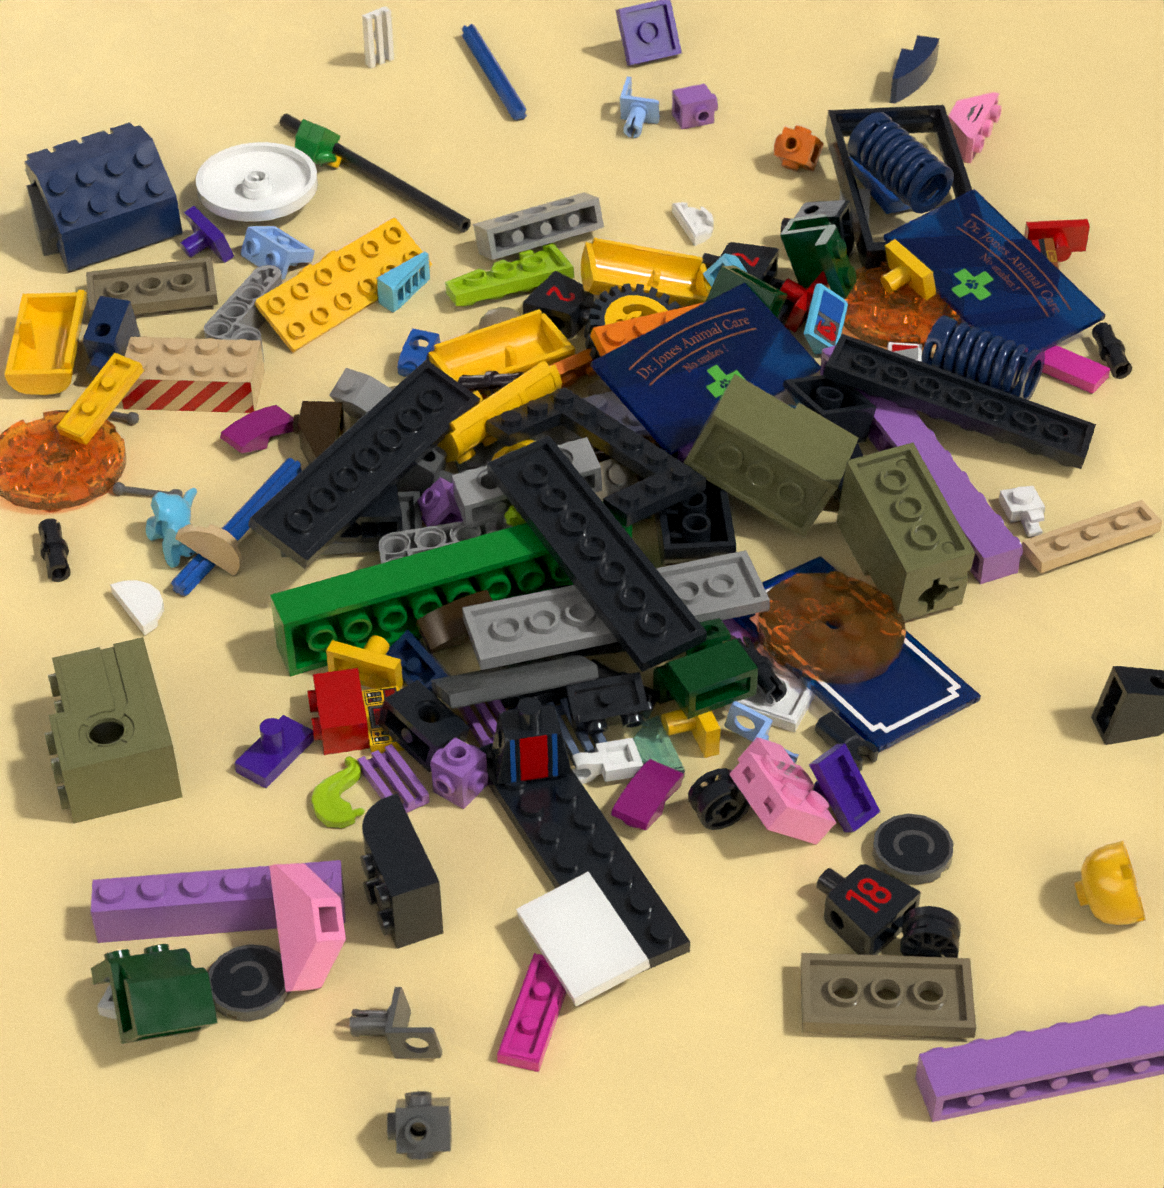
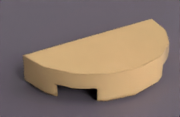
M188 524L178 530L175 537L176 540L231 575H236L242 562V556L237 547V539L228 531L209 524L208 528L193 527V524Z

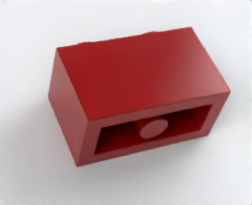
M358 668L313 674L314 690H308L307 694L310 713L318 712V717L311 718L314 741L322 740L324 755L370 749L368 723Z

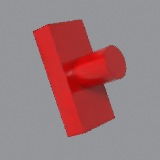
M1088 219L1026 222L1023 241L1053 238L1057 261L1063 262L1070 258L1072 252L1086 251L1090 225Z
M824 271L820 273L808 289L790 278H787L780 288V291L788 295L786 299L795 304L785 324V327L796 333L808 317L816 284H822L829 288Z

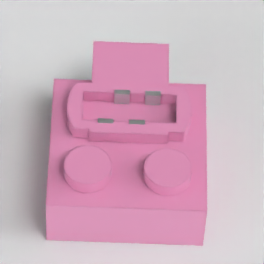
M757 737L737 759L740 763L729 775L767 830L817 845L837 823L828 811L829 804L826 799L813 790L814 784L809 775L800 765L792 761L782 745Z

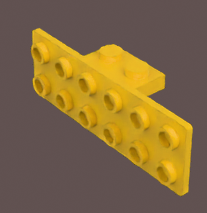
M392 218L340 250L329 252L315 265H307L295 277L256 299L254 305L292 352H295L378 301L377 277L412 259L423 251L396 218ZM429 260V269H430V267L432 266V262Z

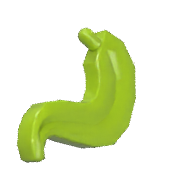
M348 756L345 758L347 768L324 779L314 788L311 798L312 807L316 817L327 827L345 828L356 823L355 817L362 816L365 813L363 808L352 810L351 804L340 797L344 791L361 778V766L353 757Z

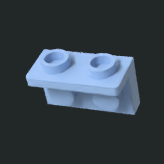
M248 226L241 249V256L258 267L263 265L278 267L281 270L282 280L286 278L289 265L297 266L298 263H310L315 253L313 249L276 226Z

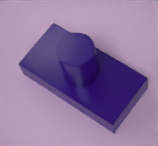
M195 206L184 212L194 232L180 242L183 251L189 258L206 247L224 263L234 257L225 235Z
M282 715L279 719L268 718L262 721L259 727L261 737L234 762L236 773L264 788H267L314 741L312 729L285 715Z
M845 743L834 745L809 764L817 779L813 790L829 802L844 833L855 832L881 812Z

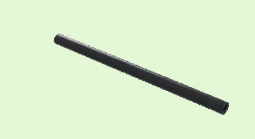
M286 113L282 115L279 123L281 127L296 135L302 121ZM335 143L332 153L341 157V162L460 232L464 233L470 228L471 221L467 217L345 146Z

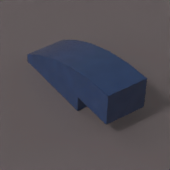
M917 35L913 50L901 49L892 77L890 103L896 104L907 98L928 80L937 64L940 38Z

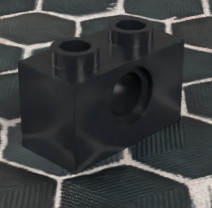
M419 680L386 697L383 701L378 725L429 773L431 772V760L436 751L444 748L455 737L466 742L470 729L460 716L452 712L438 699L435 693L428 690Z

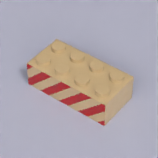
M148 336L130 337L125 357L141 363L144 371L123 397V409L252 413L256 410L265 372L261 341L213 338L190 339L180 337L157 338Z

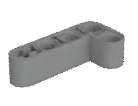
M263 265L255 269L205 324V339L261 341L262 347L261 332L258 329L265 323L266 319L254 303L256 299L282 284L281 270L273 265Z
M501 519L467 529L464 521L392 532L383 536L379 541L381 563L512 526L507 525L506 519Z

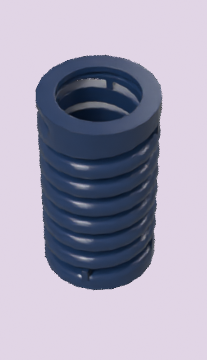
M876 112L864 118L856 126L847 144L849 156L863 166L865 170L878 179L880 183L893 192L895 196L901 199L915 213L922 214L932 210L943 201L950 191L954 181L952 169L944 162L939 161L937 156L931 154L930 150L919 141H916L898 123L893 122L892 118L886 113Z
M943 315L936 321L928 335L922 352L921 362L1030 400L1043 371L1045 353L1041 350L1033 349L1028 354V348L1025 344H1020L1016 347L1014 340L1009 339L1005 341L1000 335L993 337L991 332L984 331L982 333L978 327L970 329L967 323L958 325L955 319ZM936 344L934 357L931 358L933 345Z

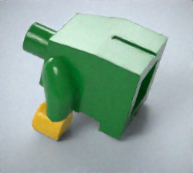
M302 119L296 134L294 148L308 155L315 164L320 166L327 163L332 167L338 168L342 160L341 157L332 153L335 143L338 144L341 136L323 126Z

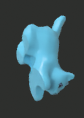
M196 488L186 491L183 498L178 494H165L163 492H157L152 497L151 508L154 516L148 518L146 522V535L151 541L156 539L164 540L162 542L163 553L167 564L171 568L179 565L181 555L190 557L197 553L175 539L179 529L191 524V506L197 494Z

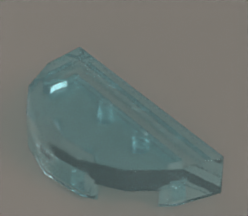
M657 715L646 720L633 738L643 765L649 759H652L684 773L685 776V769L659 716Z

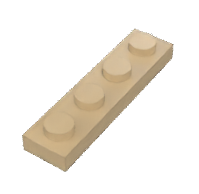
M1143 500L1023 540V554L1040 573L1158 533L1161 530L1162 520Z

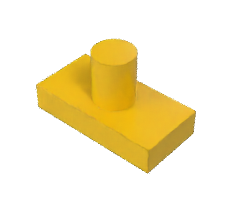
M896 239L886 244L885 250L888 266L891 271L880 278L885 290L888 293H892L907 283L925 300L936 295L933 271Z
M376 635L371 636L363 649L334 640L328 646L326 654L329 672L358 668L360 683L363 686L373 689L398 686L399 690L403 686L401 659L386 655L390 646L384 638Z
M681 708L680 710L661 715L662 727L666 736L691 731L704 758L719 755L721 728L712 711L690 719L686 717Z

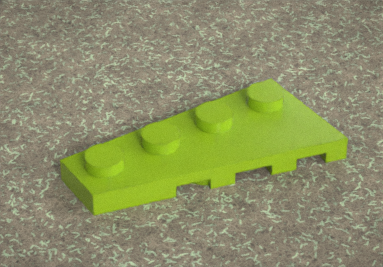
M554 243L543 245V250L533 253L529 249L519 253L520 259L513 262H507L504 259L495 262L490 271L486 272L485 270L477 269L446 281V293L456 307L471 306L477 301L490 298L500 299L506 294L518 291H531L535 287L540 286L554 271H558L570 278H575L574 266Z

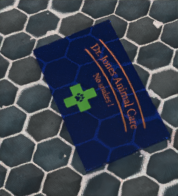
M975 189L884 234L883 239L887 243L896 239L933 271L936 293L971 328L978 327L982 333L989 331L993 334V337L1000 335L1005 341L1009 339L1014 340L1016 347L1020 344H1025L1028 348V354L1033 349L1044 352L1105 319L1106 314Z
M745 282L593 360L590 364L593 370L657 443L670 455L695 442L703 425L734 374L775 397L785 391L783 387L784 380L810 377L822 368Z

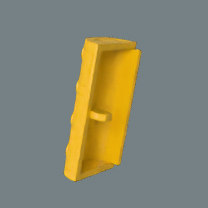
M593 238L592 243L586 242L584 245L580 268L584 290L592 294L600 295L604 291L609 294L610 288L616 285L621 292L623 284H630L632 291H635L636 285L642 284L644 285V293L649 294L651 287L658 289L656 297L660 298L663 293H666L670 296L668 305L676 301L680 305L679 308L704 303L711 290L710 284L703 275L707 269L706 265L702 263V257Z
M84 290L69 293L22 294L5 370V378L14 390L23 394L49 395L61 393L69 387L72 381L78 340L87 301V293Z
M539 309L435 344L434 351L428 352L429 361L458 382L459 377L462 375H483L487 371H497L499 374L525 373L544 360L550 366L575 355V347L545 313L542 314Z
M544 360L485 400H483L478 390L473 391L472 393L480 398L479 404L450 422L449 425L453 431L446 434L445 438L437 445L446 451V463L457 460L458 464H461L476 455L473 448L481 442L484 446H488L497 441L496 438L486 432V420L561 389V376L556 365L548 366Z

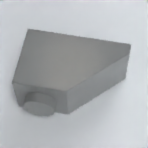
M345 368L329 396L335 402H343V410L349 416L361 419L392 389L370 375Z

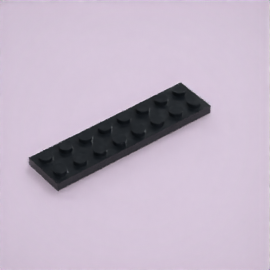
M841 334L823 373V377L831 379L836 384L851 386L864 391L869 396L887 399L895 402L900 407L912 408L926 413L933 419L951 422L959 425L966 431H976L992 437L997 442L1009 443L1023 448L1030 454L1042 455L1056 460L1061 465L1073 466L1081 469L1084 464L1096 424L845 334Z
M426 359L251 516L248 526L306 569L445 438L446 434L453 431L449 423L479 404L480 398Z
M546 436L487 463V473L641 672L706 642L707 631L550 436Z
M493 742L479 748L486 754L488 786L555 889L589 872L647 956L650 965L648 969L690 952V940L572 769L571 774L498 784L491 754Z

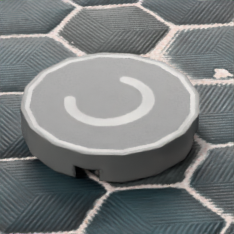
M908 813L893 816L880 825L874 836L873 857L877 866L883 872L886 870L893 874L894 878L904 883L923 884L935 881L941 877V873L946 868L948 870L952 863L954 843L949 831L938 821L924 815Z
M250 944L235 947L222 954L213 963L209 971L216 1010L226 1017L227 1014L237 1016V1020L240 1021L266 1018L283 1006L286 996L290 993L285 990L281 953L268 946Z

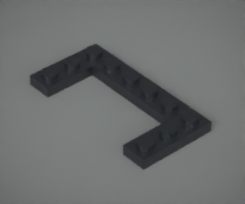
M567 388L558 389L553 393L536 400H531L522 406L505 411L498 416L486 420V432L508 447L556 426L563 425L581 438L587 437L590 444L644 478V480L603 498L605 506L626 527L706 489V477Z

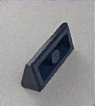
M409 630L389 648L386 654L387 656L401 659L402 678L406 685L419 680L428 690L433 692L431 680L452 676L433 654H430L423 642Z

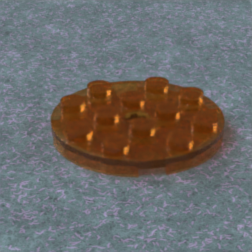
M888 261L881 262V267L867 270L865 267H861L855 270L857 282L845 299L848 303V308L843 326L850 333L858 337L859 340L887 348L888 343L893 342L922 344V348H924L933 325L941 316L951 317L958 322V325L961 324L965 300L964 296L959 298L952 290L954 287L952 286L951 278L931 267L928 268L933 271L936 295L930 299L925 300L907 283L894 292L888 293L883 287L880 278L890 272L891 269L888 266Z
M69 410L44 412L43 418L29 423L21 420L0 434V496L15 506L45 510L46 512H57L61 509L75 507L103 496L109 492L110 488L120 479L124 472L127 461L124 439L118 434L116 426L107 419L87 445L59 434L56 426Z
M832 571L830 573H798L791 578L781 581L767 592L770 599L769 611L758 613V637L770 657L782 667L787 663L803 671L802 677L831 684L859 683L882 675L888 671V666L896 658L899 659L906 634L903 616L892 605L893 601L890 596L866 582L846 576L839 571ZM826 621H829V625L835 626L838 629H830L826 625Z

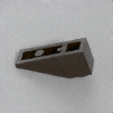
M302 401L300 414L294 415L293 431L294 434H299L300 447L309 464L344 434L343 402Z

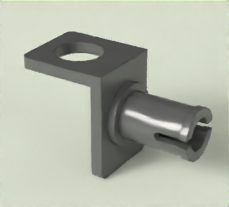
M395 987L388 1010H352V1016H356L350 1017V1032L353 1037L386 1036L394 1058L442 1057L443 1050L434 1028L408 1027L411 1009L402 987ZM409 1038H419L427 1042L429 1046L417 1048L409 1045L406 1040Z

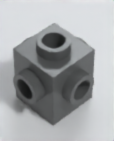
M414 1091L406 1093L405 1099H397L395 1112L387 1113L388 1140H396L397 1153H407V1158L428 1159L434 1156V1152L451 1151V1097L432 1098L431 1092ZM414 1123H422L425 1126L417 1127Z

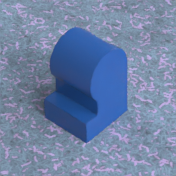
M414 328L411 329L398 361V374L400 376L407 377L426 359L429 361L428 352L434 351V345L441 343L439 334ZM418 340H425L429 344L427 347L419 346Z

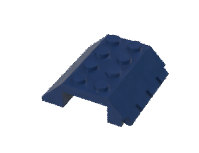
M129 122L110 128L111 134L109 135L103 130L82 137V143L75 139L53 146L52 153L46 148L26 155L25 172L31 186L37 185L59 236L56 245L67 272L182 235L183 233L176 193L153 139L140 125L133 126Z

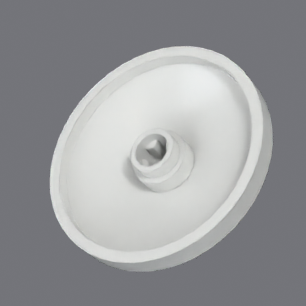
M271 142L246 143L224 149L207 159L196 175L198 198L206 209L223 218L245 222L267 221L289 215L305 206L315 195L318 186L316 166L308 155L294 147Z

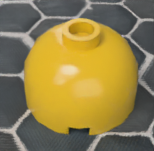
M1124 841L1107 844L1095 849L1085 858L1081 866L1082 880L1074 882L1080 906L1089 905L1096 918L1112 925H1127L1145 921L1142 900L1138 894L1135 874Z

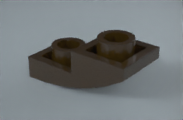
M487 590L450 602L416 621V626L430 654L464 644L466 636L469 635L463 620L462 608L493 602Z

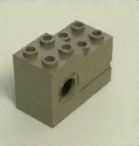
M734 374L703 425L684 464L706 477L707 481L805 537L838 488L846 469V463L850 460L859 438L804 405L798 403L794 409Z
M912 442L848 460L836 522L864 576H871L895 623L961 605L969 579L967 572L971 570L975 552L915 444Z
M143 637L113 644L114 647L100 650V647L52 658L55 673L48 675L52 696H61V700L54 701L56 714L49 715L52 731L45 732L49 755L58 754L57 758L51 759L56 784L62 782L65 784L57 787L62 810L71 809L74 823L183 797L173 743Z

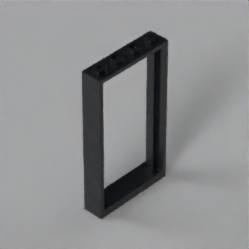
M944 105L828 110L825 136L843 200H850L854 240L864 275L884 274L891 271L888 266L885 245L891 241L873 242L844 137L851 136L853 130L864 118L876 112L886 113L892 118L893 122L898 123L909 134L935 133L943 161L954 173L952 188L963 222L966 224V231L990 249L991 244L988 235L984 237L987 234L984 223L971 215L974 214L982 220ZM970 236L898 241L931 271L984 268V255L986 254V259H988L989 251Z

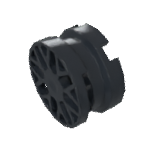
M721 768L707 772L693 783L688 792L690 805L697 813L703 826L707 829L719 830L732 826L748 812L749 802L729 775L733 770ZM706 782L708 785L702 786L701 783Z
M922 906L910 910L903 918V937L901 938L900 945L902 956H945L958 958L961 923L958 917L951 911L941 907Z

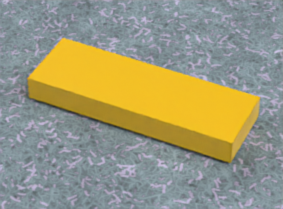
M114 353L56 426L59 434L87 445L143 373L144 368L142 364Z

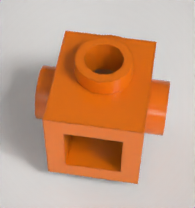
M797 125L794 129L784 127L782 134H779L775 140L774 155L782 162L781 166L787 169L798 171L800 167L814 172L824 143L817 136L811 135L812 131Z

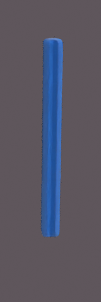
M473 24L469 26L464 25L462 27V37L509 114L516 121L520 118L524 120L527 116L525 105L479 31Z
M292 458L286 459L222 529L228 531L239 541L250 529L248 526L250 517L302 472L300 468L301 463ZM197 554L172 580L173 591L176 594L179 593L182 596H187L216 564Z

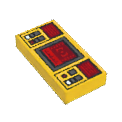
M398 686L362 691L371 753L379 750L382 754L385 752V746L390 744L397 751H404L378 725L384 699L399 691Z

